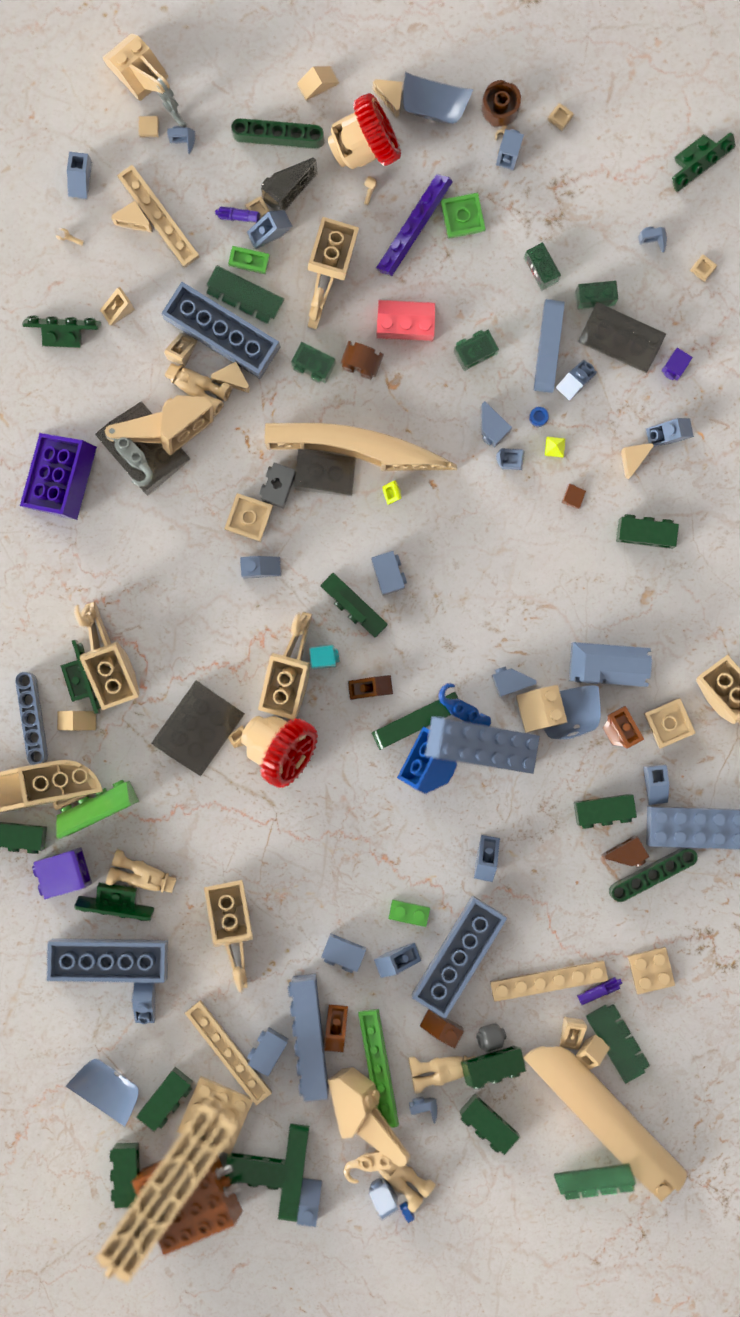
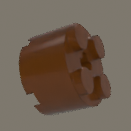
M497 80L488 85L483 95L481 110L484 118L491 126H506L516 119L521 104L519 89L515 84L505 82V80Z
M348 341L340 363L343 370L350 373L358 371L361 377L371 380L372 377H376L384 354L380 352L377 355L375 354V349L357 342L352 345V342Z

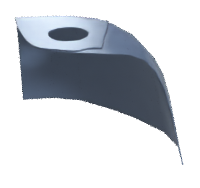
M405 72L403 105L405 110L411 114L432 121L453 124L463 115L473 89L455 87Z
M582 686L560 691L567 723L545 728L544 731L551 739H572L595 730L599 726L601 719L599 686ZM578 724L580 726L579 728L574 729L575 725ZM579 732L576 735L567 736L570 733Z
M99 1059L89 1061L65 1087L125 1127L138 1098L139 1089L137 1085L121 1074L116 1076L114 1072L117 1071Z

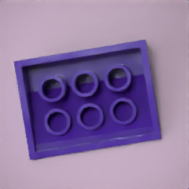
M39 433L20 506L77 520L97 446L84 440Z

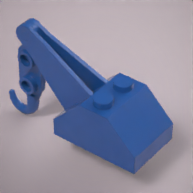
M448 683L440 689L439 700L446 706L451 715L463 720V722L490 726L491 718L483 713L479 714L476 707L460 699H448L445 697L446 690L450 687L454 688L455 684ZM423 726L397 778L414 789L427 794L449 783L454 775L457 762L425 756L430 729Z

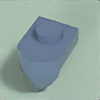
M182 126L167 128L170 143H187L188 154H190L195 143V131L191 128H183Z
M652 226L644 228L638 236L639 244L658 241L662 253H664L667 245L666 229L664 227L654 228Z
M501 448L496 455V460L502 469L522 470L525 452L522 449Z
M417 1097L412 1102H409L411 1115L431 1111L433 1123H436L438 1113L436 1098L424 1099V1097Z

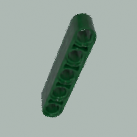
M243 118L235 119L231 125L233 137L237 142L318 149L324 144V131L319 125ZM239 128L245 129L242 133H238L236 130ZM257 130L264 131L262 134H255ZM280 131L282 135L275 136L274 133ZM294 133L301 134V136L298 138H295L292 135ZM317 134L320 138L312 139L311 136Z
M456 692L445 696L448 699H459ZM437 700L371 734L379 750L422 730L423 726H430L432 717L446 718L451 714L440 700Z
M680 848L613 883L609 888V895L617 902H624L693 866L698 860L697 853L690 848ZM686 852H690L691 859L685 862L683 855ZM668 861H673L674 868L668 871L666 864ZM651 870L657 871V876L655 879L649 878V872ZM634 879L640 880V885L638 888L632 887V881ZM619 887L622 888V896L615 897V890Z
M290 1123L278 1220L297 1222L309 1133L308 1125Z

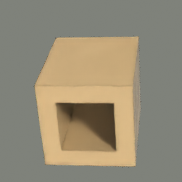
M594 1035L585 1040L575 1057L590 1070L600 1065L610 1047L602 1038Z

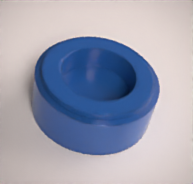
M543 407L534 408L529 415L531 424L536 427L544 426L549 419L548 411Z
M405 1201L400 1204V1209L406 1221L410 1223L415 1220L414 1213H411L408 1209V1202Z

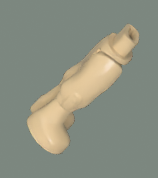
M171 363L165 373V377L169 378L172 384L178 386L189 396L205 397L213 405V416H216L224 406L223 401L226 402L233 387L229 383H223L221 386L214 384L208 376H203L193 370L183 368L181 365L176 366ZM205 390L213 393L221 400L207 395L205 393Z
M116 850L112 866L130 869L134 873H127L118 868L111 867L105 884L113 885L117 881L128 883L133 888L138 887L151 891L161 890V893L163 891L173 892L177 878L170 877L169 873L165 874L163 871L145 864L144 861L130 860L122 850Z
M475 1056L437 1057L430 1062H419L416 1057H409L415 1094L421 1093L428 1086H442L447 1082L464 1077L461 1061L474 1058ZM427 1072H435L430 1076H418Z
M394 1163L390 1169L379 1170L381 1176L393 1187V1190L402 1193L407 1198L408 1209L411 1213L418 1209L423 1201V1197L426 1198L436 1186L433 1181L423 1180L418 1177L412 1167L407 1165L400 1167ZM406 1182L413 1184L420 1194L409 1187Z

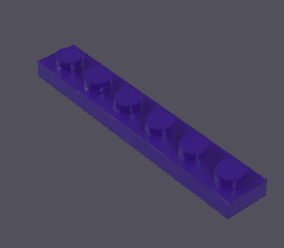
M436 174L425 193L376 267L380 273L393 276L453 183L450 177Z

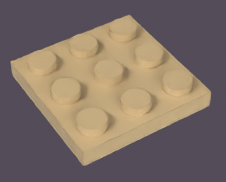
M200 1076L177 1132L183 1133L204 1101L214 1091L223 1097L228 1105L235 1106L245 1114L221 1149L222 1152L231 1154L253 1101L249 1096Z

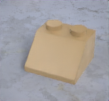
M558 685L516 695L525 733L567 723Z

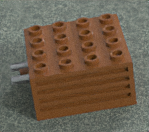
M218 1155L157 1242L163 1255L232 1228L241 1216L243 1210L235 1192L241 1190V1186L239 1183L235 1185L230 1184L231 1180L229 1177H225V1174L233 1172L232 1165L223 1167ZM163 1160L142 1168L131 1183L137 1196L140 1195Z

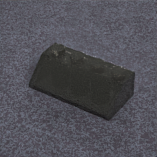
M596 302L578 342L647 373L662 345L666 333Z

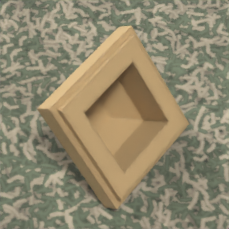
M243 725L228 736L234 748L243 746L241 742L242 733L245 729Z

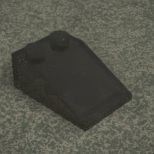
M314 157L276 172L270 178L267 177L261 185L264 202L274 211L286 210L318 174L316 159Z
M298 449L295 490L352 496L356 458L316 450Z

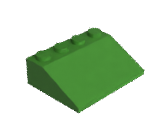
M120 780L112 784L114 788L108 791L104 788L102 789L103 792L95 793L96 797L89 799L87 796L79 800V805L73 808L69 805L60 809L62 813L56 815L57 838L61 839L138 803V797L130 781L124 782V780Z

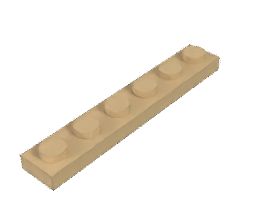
M131 165L118 174V179L182 266L185 268L199 258L198 253L135 167Z
M602 960L490 981L493 1000L496 1002L608 981L605 962Z
M201 1000L185 1012L188 1019L256 1106L272 1094V1091L256 1070L248 1066L249 1061Z

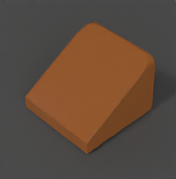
M569 483L562 503L580 509L586 491Z

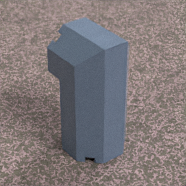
M572 642L569 681L648 687L649 683H645V681L651 677L652 656L648 655L651 652V648Z

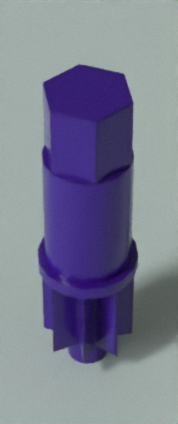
M222 206L215 210V215H218L219 219L256 223L260 220V212Z
M614 977L577 995L581 1005H585L621 989L619 985L623 983L621 979L617 980Z

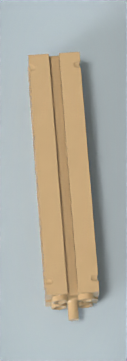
M212 1091L95 1258L103 1268H108L105 1273L107 1278L111 1279L115 1274L119 1280L125 1281L128 1284L245 1116L235 1106L228 1105L225 1102L226 1100L216 1092Z

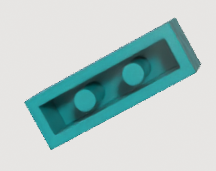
M333 645L309 648L311 665L314 670L337 667L336 663L340 662L338 649H334Z

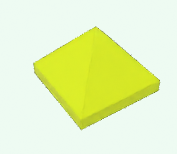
M546 437L545 456L563 458L565 438Z
M396 480L382 486L388 505L402 499L401 490Z

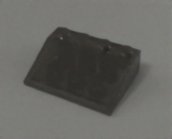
M142 401L108 422L95 433L97 438L131 478L137 481H143L146 478L145 473L132 467L117 452L115 441L107 439L105 429L109 425L151 415L152 413ZM134 442L144 453L147 464L153 473L149 484L139 486L147 496L191 460L182 448H179L170 456L163 449L161 443Z
M196 680L151 744L201 776L245 713Z

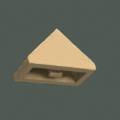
M313 66L297 85L307 101L338 85L339 81L331 66Z
M374 80L373 90L393 115L396 118L399 117L403 82Z
M133 201L112 215L111 219L114 225L152 232L149 221L136 201Z
M118 287L100 311L111 326L135 311L121 287Z
M179 333L165 349L164 353L167 359L185 367L197 344V340Z
M237 362L211 375L214 383L221 385L229 383L234 389L247 393L250 391L249 385Z
M653 444L624 447L621 450L624 473L627 479L637 470L653 448Z
M57 711V730H96V714H94V711Z
M563 1018L560 1047L579 1050L587 1029V1025L582 1019Z

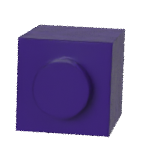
M676 348L661 371L664 372L668 379H675L677 381L693 357Z

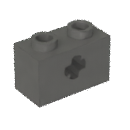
M275 462L272 467L269 466L266 473L267 483L262 485L259 494L262 496V501L284 508L296 476V470ZM276 481H280L281 487L279 488L278 486V489H275L273 485Z

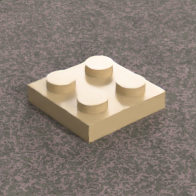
M237 493L224 529L261 542L273 505Z
M680 698L644 713L659 749L695 734Z
M666 947L628 955L635 990L638 995L675 986Z

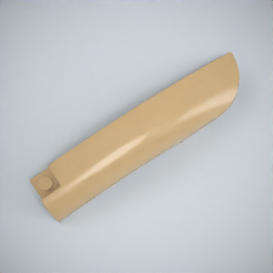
M265 423V445L267 450L306 449L327 451L364 460L381 467V471L457 470L456 464L425 448L368 429L328 423Z
M57 760L0 772V813L103 791L96 775L89 768L75 761Z
M542 1046L523 1056L526 1062L592 1133L661 1202L675 1189L677 1192L680 1191L687 1178L686 1170L608 1088L575 1057V1054L559 1046Z

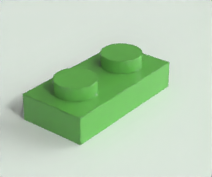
M232 246L228 265L266 274L270 255Z
M392 899L388 919L426 927L430 907Z

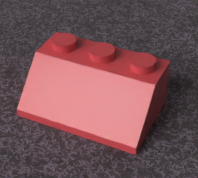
M378 301L377 338L433 341L435 303Z

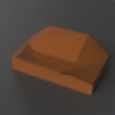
M626 706L610 713L608 720L602 727L612 746L618 745L628 749L644 740Z

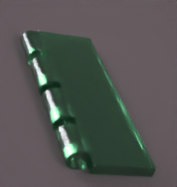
M218 265L206 284L209 287L207 290L208 295L220 299L221 295L224 294L222 302L235 308L240 302L239 310L251 316L254 315L255 311H258L255 318L267 324L271 318L275 319L284 302V298Z
M613 1004L609 1007L604 1005L586 1015V1018L596 1035L602 1038L610 1047L607 1054L626 1084L646 1073L644 1069L648 1068L650 1064L643 1053L635 1055L641 1049L633 1036L625 1038L631 1032L623 1019L616 1022L621 1015Z
M629 1163L554 1173L560 1194H565L566 1200L580 1199V1192L583 1198L599 1196L598 1190H600L602 1196L617 1194L618 1187L620 1193L635 1191L634 1185H636V1180Z

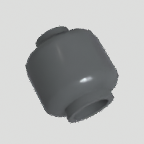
M496 1023L480 1027L476 1034L477 1043L481 1049L483 1048L487 1052L502 1048L506 1039V1032L504 1028H500Z

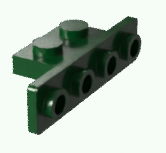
M730 132L717 143L706 135H702L676 155L675 162L683 169L672 177L674 190L676 192L680 191L727 153L731 152L735 148L734 134Z
M28 316L22 322V327L41 328L42 346L80 348L82 346L81 329L98 330L101 326V321H96L95 318L77 320L75 317L58 319V317L49 316L46 319H41L38 316Z
M331 573L321 584V588L335 600L333 604L341 611L345 609L349 613L348 618L354 624L359 623L374 638L387 627L388 624L335 573Z
M76 639L72 640L77 660L60 665L71 701L75 702L89 697L94 714H100L101 706L80 660V656L85 653L83 644L79 643Z
M100 882L97 886L96 898L78 896L74 905L75 910H81L82 912L113 915L121 918L138 919L140 921H151L154 913V907L136 904L137 888L107 885Z

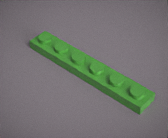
M379 1009L360 1011L358 1014L369 1077L375 1083L380 1095L377 1109L390 1128L397 1127L399 1120Z

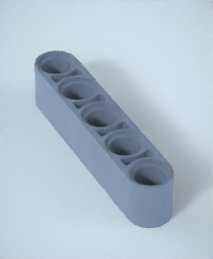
M545 299L534 391L553 393L565 301Z
M21 672L16 676L15 683L27 760L32 765L46 763L48 760V750L37 679L32 673ZM27 675L30 678V683L24 686L22 679ZM30 694L33 697V702L27 705L25 698ZM31 713L36 717L33 724L28 721V716ZM34 732L39 736L36 743L31 740V735ZM37 751L42 755L39 762L34 760V754Z

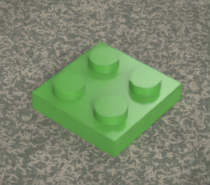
M478 192L441 200L440 203L448 239L485 232Z

